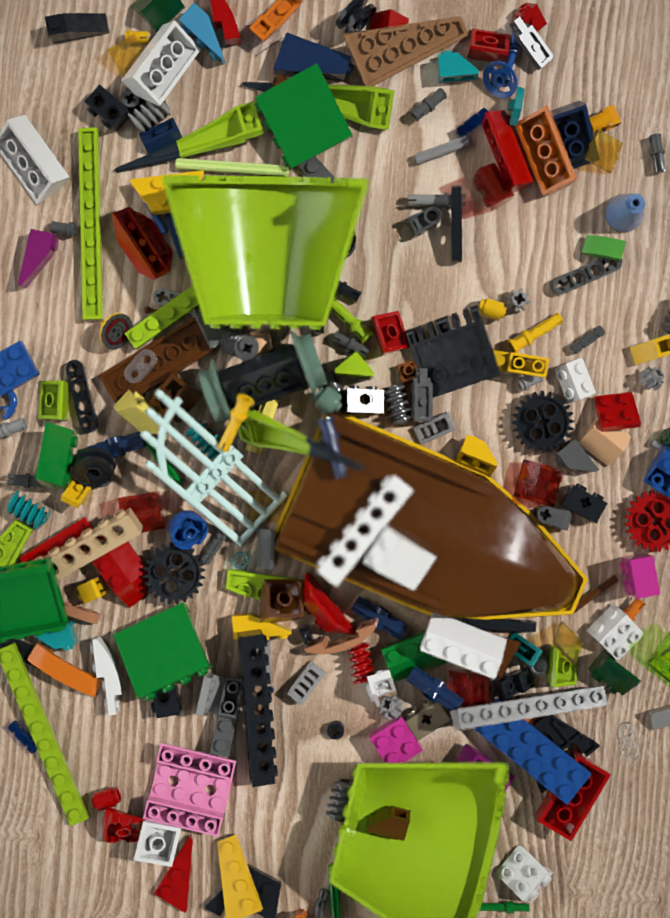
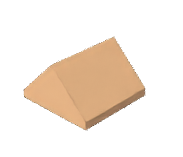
M597 417L578 443L604 465L609 466L624 452L631 436L622 429L602 432Z

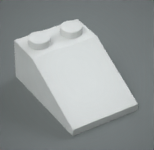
M386 524L364 555L363 562L379 573L415 590L436 559V556Z

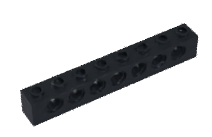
M261 629L237 632L250 782L252 787L275 784L278 770L273 760L276 758L275 746L272 747V740H275L274 728H271V721L274 718L273 711L269 710V703H272L271 691H268L267 685L271 683L270 674L266 672V666L269 665L268 654H265V647L268 646L267 636L263 635ZM253 648L258 649L257 654L249 655V652ZM255 667H259V668H260V670H259L258 673H256V674H252V673H251V670H252L253 668H255ZM261 686L259 692H252L254 687ZM257 705H263L261 710L254 711ZM258 724H264L262 729H255ZM261 742L266 743L265 746L262 748L257 747V745ZM261 761H267L264 766H259Z

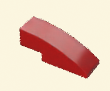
M210 0L216 29L223 28L226 46L241 44L238 27L225 0Z

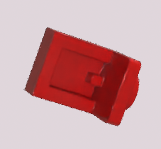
M524 3L518 8L519 11L514 14L515 18L520 17L524 23L532 25L537 32L547 25L537 4Z

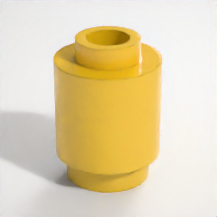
M481 298L479 303L483 317L496 321L504 318L507 308L504 307L503 302L490 298Z

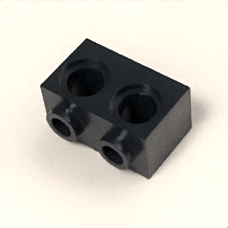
M100 84L84 101L88 106L87 111L95 118L98 115L103 119L101 123L109 130L113 128L118 132L130 118L127 114H131L129 109ZM99 100H104L102 106L96 107V103ZM112 113H119L116 119H110Z

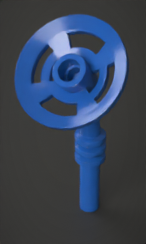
M513 31L511 41L509 42V54L506 63L493 61L483 71L485 87L492 95L498 98L512 96L518 86L517 75L512 67L515 57L518 55L520 45L514 37ZM496 65L504 66V69H503V68H499V69L496 70L493 66H496ZM489 73L491 74V78H492V82L494 83V86L492 85V83H491V81H490ZM508 86L510 89L507 92L499 91L500 87Z

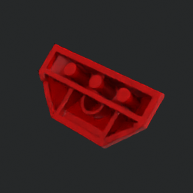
M131 207L113 213L116 239L136 271L153 280L170 273L173 252L152 219L133 211L134 209Z
M100 535V536L98 537L100 540H105V539H106V538H105L104 536H102V535ZM129 541L92 561L115 595L126 605L132 607L146 597L147 585H144V583L148 581V578H143L142 576L148 574V571L143 570L146 565Z
M309 571L306 572L303 589L304 611L308 615L312 614L316 620L314 622L320 630L324 629L329 633L356 634L357 630L311 573Z

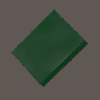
M136 0L131 5L156 33L163 24L171 22L185 8L180 0Z

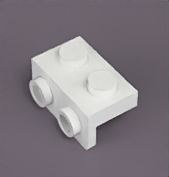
M583 358L554 369L568 404L596 393Z
M380 670L374 675L367 677L369 684H366V689L370 700L375 702L377 707H380L378 696L396 691L390 670Z

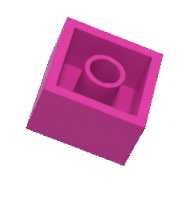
M640 553L621 557L620 570L625 576L623 587L625 592H628V595L637 599L661 595L654 556Z
M402 714L398 719L392 718L369 733V739L385 763H404L423 751L421 743L413 735Z

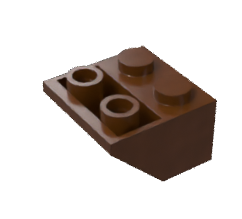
M175 370L169 374L158 388L173 401L178 396L183 401L180 407L186 413L203 396L200 390ZM153 394L148 401V404L165 416L169 407L161 399ZM174 414L172 420L178 423L182 421L177 414Z

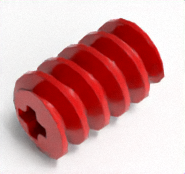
M361 642L346 652V654L353 656L348 659V662H354V665L349 668L356 671L351 674V677H357V680L352 682L353 684L368 682L367 677L375 674L370 672L374 669V666L370 664L372 658L367 657L371 654V651L366 649L369 647L368 642Z

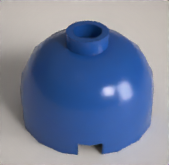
M184 510L172 517L168 526V533L176 547L189 550L192 549L191 546L199 545L204 541L208 533V527L200 514Z

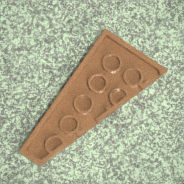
M456 16L342 35L364 86H374L468 36L462 17Z

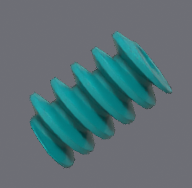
M200 420L198 423L206 430L208 423L201 424L202 420ZM211 428L207 431L211 434L213 429ZM194 429L188 430L186 436H193L191 439L192 443L199 441L196 447H203L201 452L203 454L208 453L207 458L215 459L220 454Z
M16 491L9 501L7 513H14L15 518L20 517L22 522L27 521V525H33V528L38 530L49 519L51 510L44 513L46 507L43 506L39 510L38 502L32 506L33 499L30 498L25 502L26 495L19 498L20 492Z

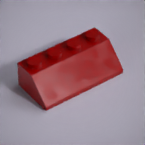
M505 110L489 111L485 113L481 125L508 193L512 194L530 187L533 183L534 174L531 168L528 169L526 165L527 157L525 152L521 151L519 147L520 139L518 134L513 132L511 127L513 125H509L510 115H507Z
M574 749L570 756L591 772L590 777L568 805L549 790L534 814L539 823L571 842L611 776L609 772Z

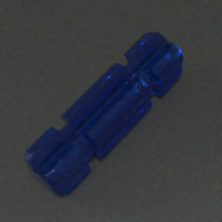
M482 108L478 111V114H474L463 125L456 128V134L459 137H463L481 124L485 113L488 112L487 109Z
M13 721L7 727L8 730L14 733L16 739L24 747L27 746V750L33 754L37 751V747L32 741L33 738L23 728H20L21 725L17 721Z

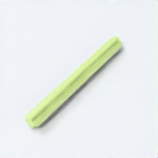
M178 158L175 161V167L178 170H204L207 172L288 177L289 166L286 167V165Z

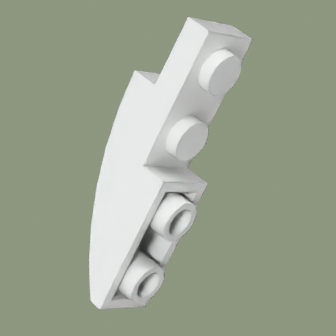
M99 636L95 637L92 640L93 642L90 643V650L94 654L95 659L92 663V668L97 678L104 677L102 688L103 691H106L107 697L104 700L105 710H108V715H116L120 711L118 695H122L125 692L124 680L113 652Z

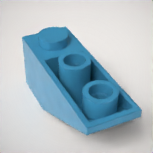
M193 3L179 18L181 28L188 36L191 35L195 39L194 42L198 47L209 51V56L215 62L220 61L224 65L225 60L209 16Z

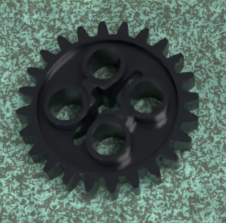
M540 391L539 396L536 392H533L532 398L529 395L525 396L526 402L523 400L519 401L521 407H514L518 413L511 415L516 418V421L511 422V424L516 425L512 432L518 431L519 434L515 439L522 438L520 445L527 443V450L533 446L534 452H537L539 448L541 453H545L546 448L549 452H553V446L559 449V442L566 444L564 437H571L567 431L574 430V428L569 426V423L574 422V420L569 419L573 412H567L570 405H563L565 399L558 401V394L552 398L551 392H548L546 396L544 391ZM546 405L553 407L552 415L545 413ZM537 406H540L541 416L537 410ZM529 410L535 413V418L532 421L526 417V413ZM541 417L542 419H546L547 423L544 424V427L543 425H539L538 421L541 420ZM553 423L559 427L556 434L550 431V426ZM535 428L540 431L538 439H534L531 434ZM544 428L548 434V438H545Z
M170 542L169 548L165 544H162V550L155 548L157 554L150 553L149 555L152 560H145L149 567L143 568V570L148 571V574L142 576L143 578H148V581L144 583V585L151 586L148 592L155 591L154 598L160 595V602L167 598L168 604H171L172 599H174L175 604H179V599L185 603L186 596L193 599L192 592L199 593L196 587L203 586L199 580L205 579L204 576L200 575L201 572L206 571L200 568V565L204 562L197 561L200 554L194 556V548L187 551L174 547L173 542ZM175 554L181 557L179 565H174L171 561L172 556ZM184 563H188V566L177 572V578L170 577L166 582L160 584L162 579L172 573L171 569L177 570ZM160 565L166 570L162 577L156 574V568ZM185 570H190L192 573V578L189 581L183 578ZM171 581H174L177 585L174 592H169L167 589V584Z

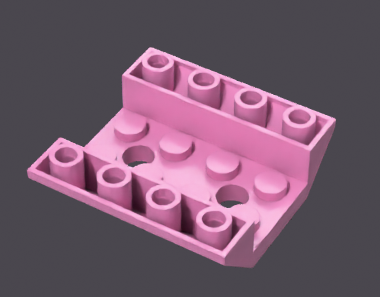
M161 743L157 757L158 764L143 819L218 837L233 780L236 760ZM170 776H176L179 780V783L176 785H171L168 781V778ZM213 785L216 792L209 794L206 792L205 787Z

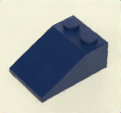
M579 100L551 110L550 112L572 168L575 169L599 160L586 104Z

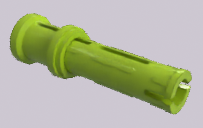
M335 298L333 299L330 310L349 327V332L354 333L364 345L375 332L373 330L370 331L363 324V320L354 317Z

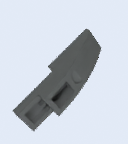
M225 677L210 754L229 757L242 697L241 679Z

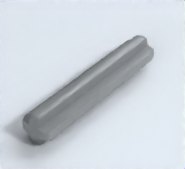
M463 136L419 152L414 156L415 161L419 165L466 148L470 144L467 136Z

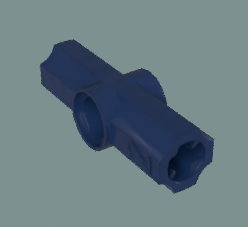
M139 431L125 436L106 439L105 442L85 448L98 447L105 449L116 458L127 454V452L144 448L146 445L145 439L142 438Z
M361 596L356 599L351 608V611L366 620L378 617L379 621L376 628L386 631L399 640L404 636L408 628L407 624L392 616L389 611L379 605L372 604Z
M416 666L406 679L407 682L419 689L428 700L439 703L450 712L459 709L464 700L448 689L443 681L429 676Z

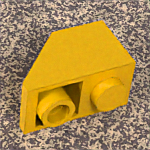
M670 334L629 347L635 366L670 355Z

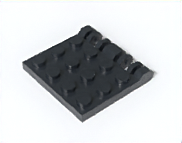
M478 304L470 307L472 317L467 308L463 309V316L467 325L461 326L460 318L455 312L451 315L455 329H453L448 315L435 320L439 335H437L432 321L427 323L431 338L426 339L424 330L420 325L416 327V330L414 328L406 330L417 368H427V378H430L431 383H433V398L502 375Z

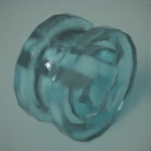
M243 551L234 553L231 558L232 565L237 569L246 567L249 562L248 555ZM237 555L239 557L244 556L245 559L243 561L245 563L243 565L241 563L236 564L235 561L237 559L235 557Z

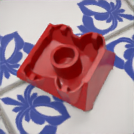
M105 806L102 820L103 839L107 843H116L119 840H124L128 843L137 842L142 823L145 819Z

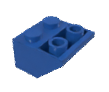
M664 445L653 459L643 482L670 498V448Z

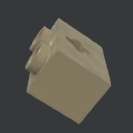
M427 699L422 703V707L419 709L413 708L406 713L407 716L404 717L405 722L417 741L450 721L446 711L439 703H434ZM424 714L429 716L428 721L426 719H423Z

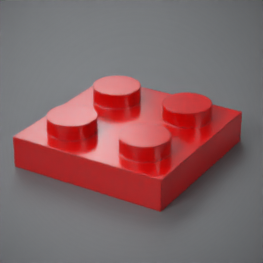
M632 392L594 396L593 401L602 432L638 428L641 426V420Z

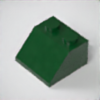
M602 651L588 668L592 672L591 677L599 683L604 681L608 684L606 688L613 694L618 692L623 696L641 682L639 678Z

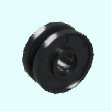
M352 0L338 16L336 26L339 29L346 27L344 34L361 31L375 15L376 6L372 3L366 6L368 0Z
M98 447L82 449L77 454L75 460L74 477L78 482L88 487L101 488L107 486L113 481L116 459L105 449Z

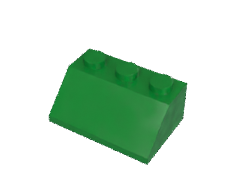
M46 422L35 479L43 487L66 490L67 485H70V467L75 462L73 451L78 445V436H76L73 430Z
M426 629L380 646L394 683L407 678L415 666L422 671H427L448 663L447 660L420 650L419 647Z

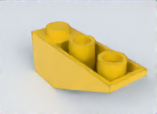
M255 613L233 614L232 616L234 640H238L237 632L261 629L263 635L267 636V640L271 636H277V639L288 638V635H292L291 628L276 622H260V615Z

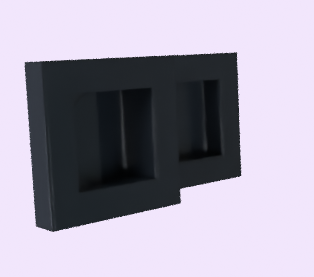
M530 667L516 671L495 682L500 701H507L515 694L525 693L535 686Z

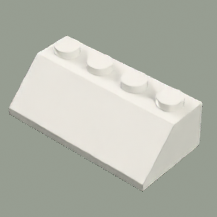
M175 20L163 24L121 81L136 96L160 106L201 49Z
M26 115L6 121L0 131V153L38 205L59 191L67 182L69 176Z
M433 612L419 648L423 652L495 679L502 662L507 639Z

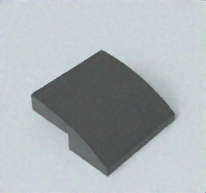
M258 528L257 566L260 568L273 570L274 529Z

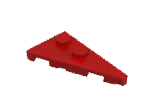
M191 835L185 841L174 859L172 867L168 869L154 893L184 913L188 909L193 851V836Z

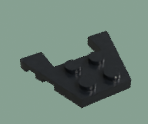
M554 715L542 716L532 724V726L562 750L575 742L585 756L588 757L600 747L596 741ZM536 780L540 792H545L547 788Z
M247 864L263 910L257 912V914L264 918H276L282 881ZM223 889L205 905V909L218 916L221 915L225 907Z

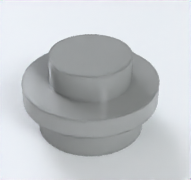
M540 656L534 666L529 667L535 675H543L548 671L549 663L546 658Z

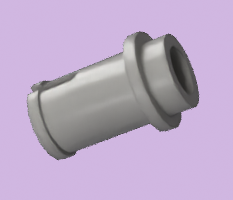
M533 376L520 377L517 385L521 391H527L529 387L542 382L543 378Z

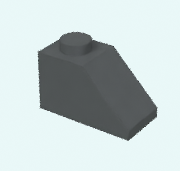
M576 439L570 440L554 453L556 456L555 461L561 468L565 467L566 469L597 472L599 470Z

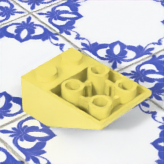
M128 390L113 406L116 412L140 432L143 430L150 434L159 432L160 426L147 416L145 411L147 408H151L156 414L161 417L162 415L150 404L147 405L148 403L137 391L133 393Z

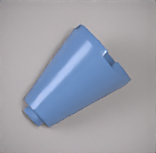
M619 194L613 197L606 208L605 216L608 224L616 231L630 232L636 229L644 217L645 200L639 194Z

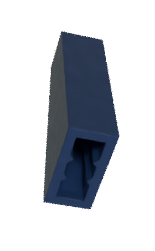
M286 32L273 71L276 76L283 74L286 77H293L317 63L325 79L345 81L346 76L351 75L354 64L351 63L352 56Z

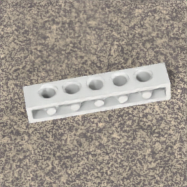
M395 475L391 478L387 476L381 483L383 487L379 493L374 492L369 498L368 502L370 505L366 510L363 507L355 516L358 520L353 526L349 524L342 532L345 535L342 540H336L330 547L331 554L328 557L324 555L318 562L319 569L317 572L336 587L412 493L413 490ZM387 491H391L395 495L394 501L391 503H386L383 500V495ZM375 507L382 510V515L378 519H374L370 515L371 510ZM363 523L369 526V532L365 535L358 532V526ZM350 539L357 543L356 548L351 551L345 547L346 541ZM335 556H341L344 559V563L341 566H335L332 559Z

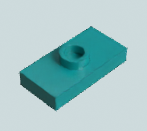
M517 87L514 99L510 100L508 108L511 111L509 125L516 126L518 123L525 92L522 87Z

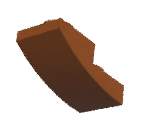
M415 359L397 365L402 384L405 385L404 390L407 393L406 396L409 404H412V380L416 378L417 365Z

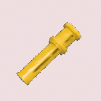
M557 312L532 329L521 331V334L517 337L507 340L510 349L514 353H519V350L524 347L531 346L534 340L563 324V318Z
M238 394L236 398L237 403L230 411L231 419L218 444L220 450L225 445L224 452H229L241 423L247 419V412L250 406L254 404V400L247 395Z

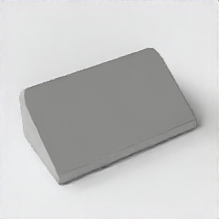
M670 705L647 711L652 730L670 726Z

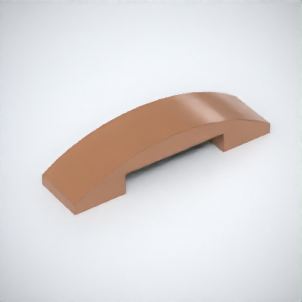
M376 617L360 623L357 633L354 635H347L328 642L326 635L314 639L313 642L308 641L305 651L312 654H332L350 649L364 641L375 630L379 619Z

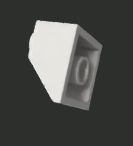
M150 820L143 821L134 861L172 867L181 828Z

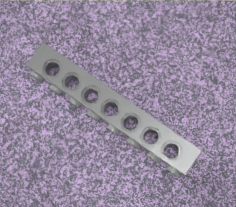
M604 686L457 709L451 711L454 731L601 707L608 705Z

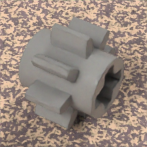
M522 288L518 292L514 289L511 290L513 296L506 297L507 300H510V304L507 307L512 306L515 308L514 312H517L519 308L525 311L526 307L524 304L531 303V301L527 300L529 293H523ZM517 296H520V300L523 301L519 305L517 300H514Z
M648 366L640 374L642 377L640 378V383L647 390L653 388L656 391L664 383L662 380L664 379V374L657 367L651 369Z
M394 695L391 698L385 696L380 703L382 710L379 713L389 721L392 717L398 719L403 712L401 707L403 702Z

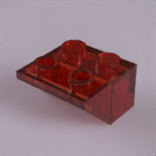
M495 162L476 170L472 184L476 191H480L483 195L482 200L487 208L490 207L494 211L512 200L514 194Z
M524 459L513 496L553 507L557 499L559 485L562 481L563 470Z
M160 491L118 498L120 510L124 509L125 511L131 508L142 524L141 533L166 529Z
M470 669L447 670L448 689L464 699L459 709L489 704L488 676Z

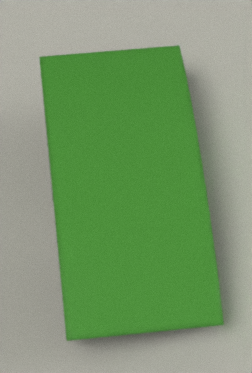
M586 235L581 254L598 259L604 257L621 261L626 241L603 236Z

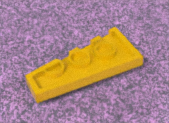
M237 834L218 841L226 918H244L263 910Z

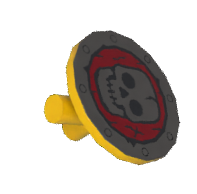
M115 313L100 322V341L108 349L123 347L129 340L124 333L133 328L131 319L123 313Z

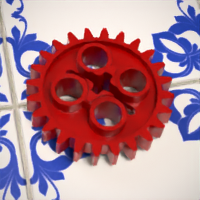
M649 490V496L646 492H642V498L635 496L637 502H629L632 508H625L629 512V515L623 516L628 519V522L623 523V525L629 526L625 533H631L632 535L629 537V540L636 539L634 545L639 546L642 544V550H645L647 547L649 552H653L654 548L657 552H661L662 547L664 550H669L670 528L665 526V521L667 518H670V498L664 494L662 496V493L659 491L655 495L654 490ZM655 503H659L661 506L658 513L653 509ZM645 507L648 508L649 513L645 511ZM640 514H643L645 516V522L643 524H640L638 522V516ZM653 518H658L656 521L658 525L652 524L654 522ZM653 529L657 532V536L654 540H652L649 535L650 531Z

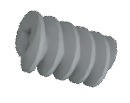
M165 100L160 106L146 101L147 108L141 104V112L133 109L135 116L130 113L127 114L136 128L145 133V125L151 129V121L158 124L157 117L164 120V112L169 116L171 115L170 108Z

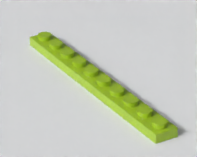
M97 127L78 128L83 320H103L99 129Z
M16 643L0 648V663L70 826L88 820L90 816Z

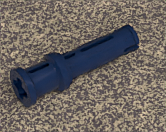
M334 416L316 421L322 432L321 440L326 443L327 448L341 454L337 442L339 433H336L333 423ZM331 462L335 479L340 478L338 470L341 471L342 478L348 476L344 465Z

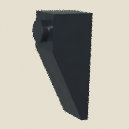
M62 13L45 16L48 36L54 44L109 34L106 13Z

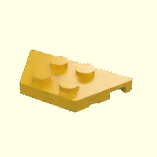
M204 170L168 175H198L200 180H202ZM162 175L130 179L131 186L135 188L153 215L172 213L163 185Z

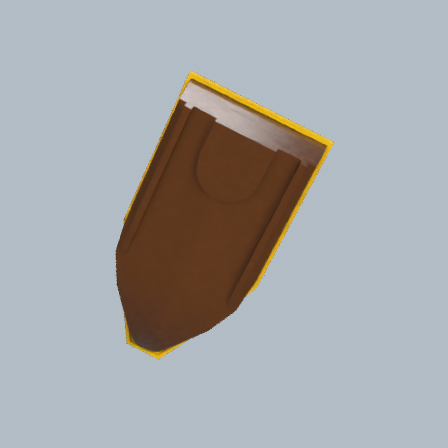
M333 411L329 415L324 413L322 419L334 416L333 423L336 433H339L337 442L341 455L365 468L358 471L345 466L348 476L342 478L341 471L338 470L340 478L335 479L331 461L306 455L275 528V551L319 569L318 562L324 555L328 557L331 554L330 547L336 540H342L345 536L342 532L349 524L353 526L358 520L355 516L363 507L366 510L370 505L368 502L369 498L374 492L379 493L383 488L381 483L387 476L391 478L395 475L413 491L387 525L436 556V559L416 589L412 590L379 573L363 562V557L370 548L369 546L343 578L344 580L426 615H432L435 612L449 617L489 620L574 614L588 578L538 519L493 478L455 462L456 460L348 414H343L341 411L337 413ZM319 426L313 440L326 446V443L321 440L322 432ZM387 491L384 493L383 500L386 503L394 501L395 495L393 492ZM378 507L373 508L370 512L371 517L374 519L380 518L382 510ZM365 523L360 524L358 532L362 535L367 534L369 526ZM352 539L347 540L345 543L346 549L350 551L354 550L357 546V543ZM335 556L332 562L335 566H341L344 563V559L341 556Z

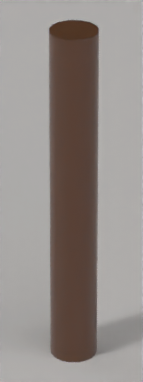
M612 575L581 598L574 613L619 581L617 577Z

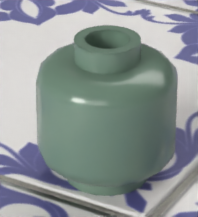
M329 386L321 387L313 399L315 407L326 415L333 411L337 413L343 405L340 402L342 395Z

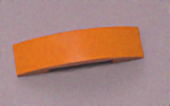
M277 0L264 15L261 14L249 27V30L265 42L293 15L304 0Z
M37 642L27 658L30 663L75 690L93 697L96 695L102 685V678H97L90 671L85 672L53 654L54 651Z

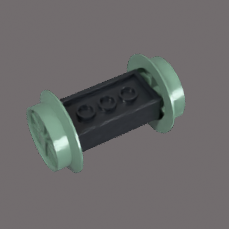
M292 330L290 331L299 357H297L292 344L220 371L215 361L211 359L210 368L198 372L206 401L216 423L218 424L226 420L230 421V411L237 403L236 398L238 394L251 397L254 400L253 406H250L252 408L308 388L303 372H305L313 397H316L317 388L328 383L310 333L297 336Z

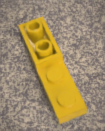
M494 350L501 372L546 378L550 358Z

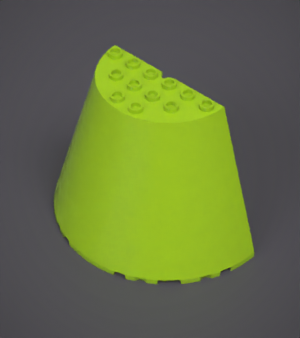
M162 175L163 185L205 324H210L211 328H221L222 325H230V328H242V325H250V328H262V324H268L269 328L280 329L282 325H289L290 329H301V326H309V329H321V326L326 325L369 179L334 178V183H332L329 177L205 175L203 180H200L198 175ZM247 252L253 255V260L250 263H247Z
M358 763L355 765L352 772V777H354L353 785H350L347 796L350 797L349 802L343 810V816L346 817L345 823L339 827L338 836H340V839L333 851L335 860L334 863H331L328 875L331 876L329 882L381 918H476L481 909L487 887L488 874L491 872L499 838L500 822L504 814L507 797L505 785H508L509 765L506 763ZM390 806L411 810L410 823L404 841L367 832L368 817Z

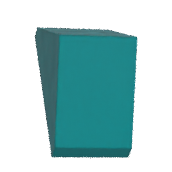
M513 632L510 639L521 642L514 655L533 667L543 651L537 645Z

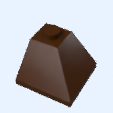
M265 579L259 603L260 622H284L303 619L302 580Z

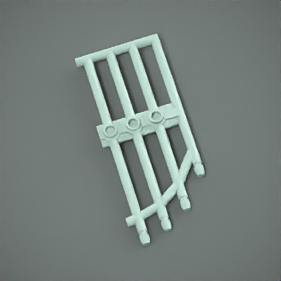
M157 389L154 394L169 409L164 418L156 414L151 408H147L145 411L147 416L160 426L157 439L145 430L140 433L142 438L147 440L157 452L159 467H156L149 460L145 463L146 467L150 471L152 470L158 478L241 547L283 503L288 495L284 491L278 495L240 460L243 455L234 446L231 445L229 452L223 451L225 446L220 450L218 448L220 442L180 407L183 401L178 396L173 401L163 391ZM174 414H177L220 452L213 461L207 458L169 424ZM166 432L206 466V469L199 476L164 446ZM166 458L193 481L186 490L168 476ZM234 466L274 500L267 509L227 475ZM221 480L261 514L254 522H251L213 489ZM207 495H210L248 529L241 536H238L200 502Z

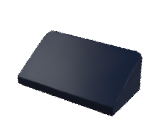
M170 118L146 130L145 133L139 134L148 154L183 138L174 118Z

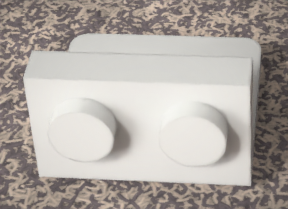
M612 604L586 630L616 660H620L644 634L627 614L615 604Z
M517 846L497 870L496 874L523 902H533L540 893L538 891L541 887H546L550 883L553 872L548 867L542 866L523 846Z

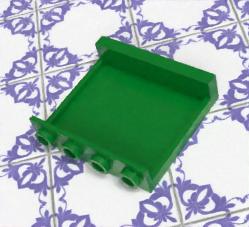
M317 63L255 97L257 102L254 105L259 114H264L266 120L263 122L268 132L272 130L275 136L272 140L276 148L282 149L284 153L282 160L286 167L290 166L291 169H294L301 163L353 137Z
M51 557L0 567V643L14 638L15 640H20L30 635L40 636L51 631L57 633L66 628L69 619Z
M184 602L113 634L137 699L145 700V702L156 698L155 694L160 692L167 693L174 689L173 686L179 683L180 685L187 684L191 681L192 677L196 675L198 677L204 676L209 673V669L213 668L207 660L189 615L190 609Z

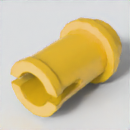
M129 29V31H125V42L129 43V45H132V43L149 44V38H141L148 37L149 31H131Z

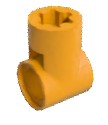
M615 105L607 106L600 110L598 114L589 117L593 134L603 129L606 131L622 123Z

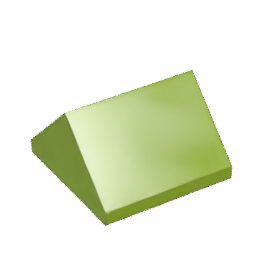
M356 351L335 369V376L373 379L374 372Z
M62 380L40 381L38 419L68 420L69 382Z
M549 644V668L546 682L551 687L576 685L579 658L578 646Z

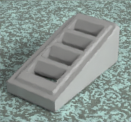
M448 411L433 418L432 421H426L413 427V430L420 445H423L456 430V425ZM443 418H445L449 426L447 429L442 421ZM437 421L442 430L441 432H439L436 427L435 422ZM428 425H431L434 435H431ZM421 428H424L428 438H424L420 430Z
M310 661L287 690V694L302 705L326 672ZM311 669L319 676L316 678L308 671ZM306 675L314 682L311 684L304 678V676ZM302 682L308 689H304L299 683ZM297 688L304 695L300 696L294 689Z

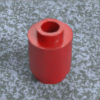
M110 787L95 792L93 798H91L93 808L99 812L105 810V806L112 808L122 801L117 787Z

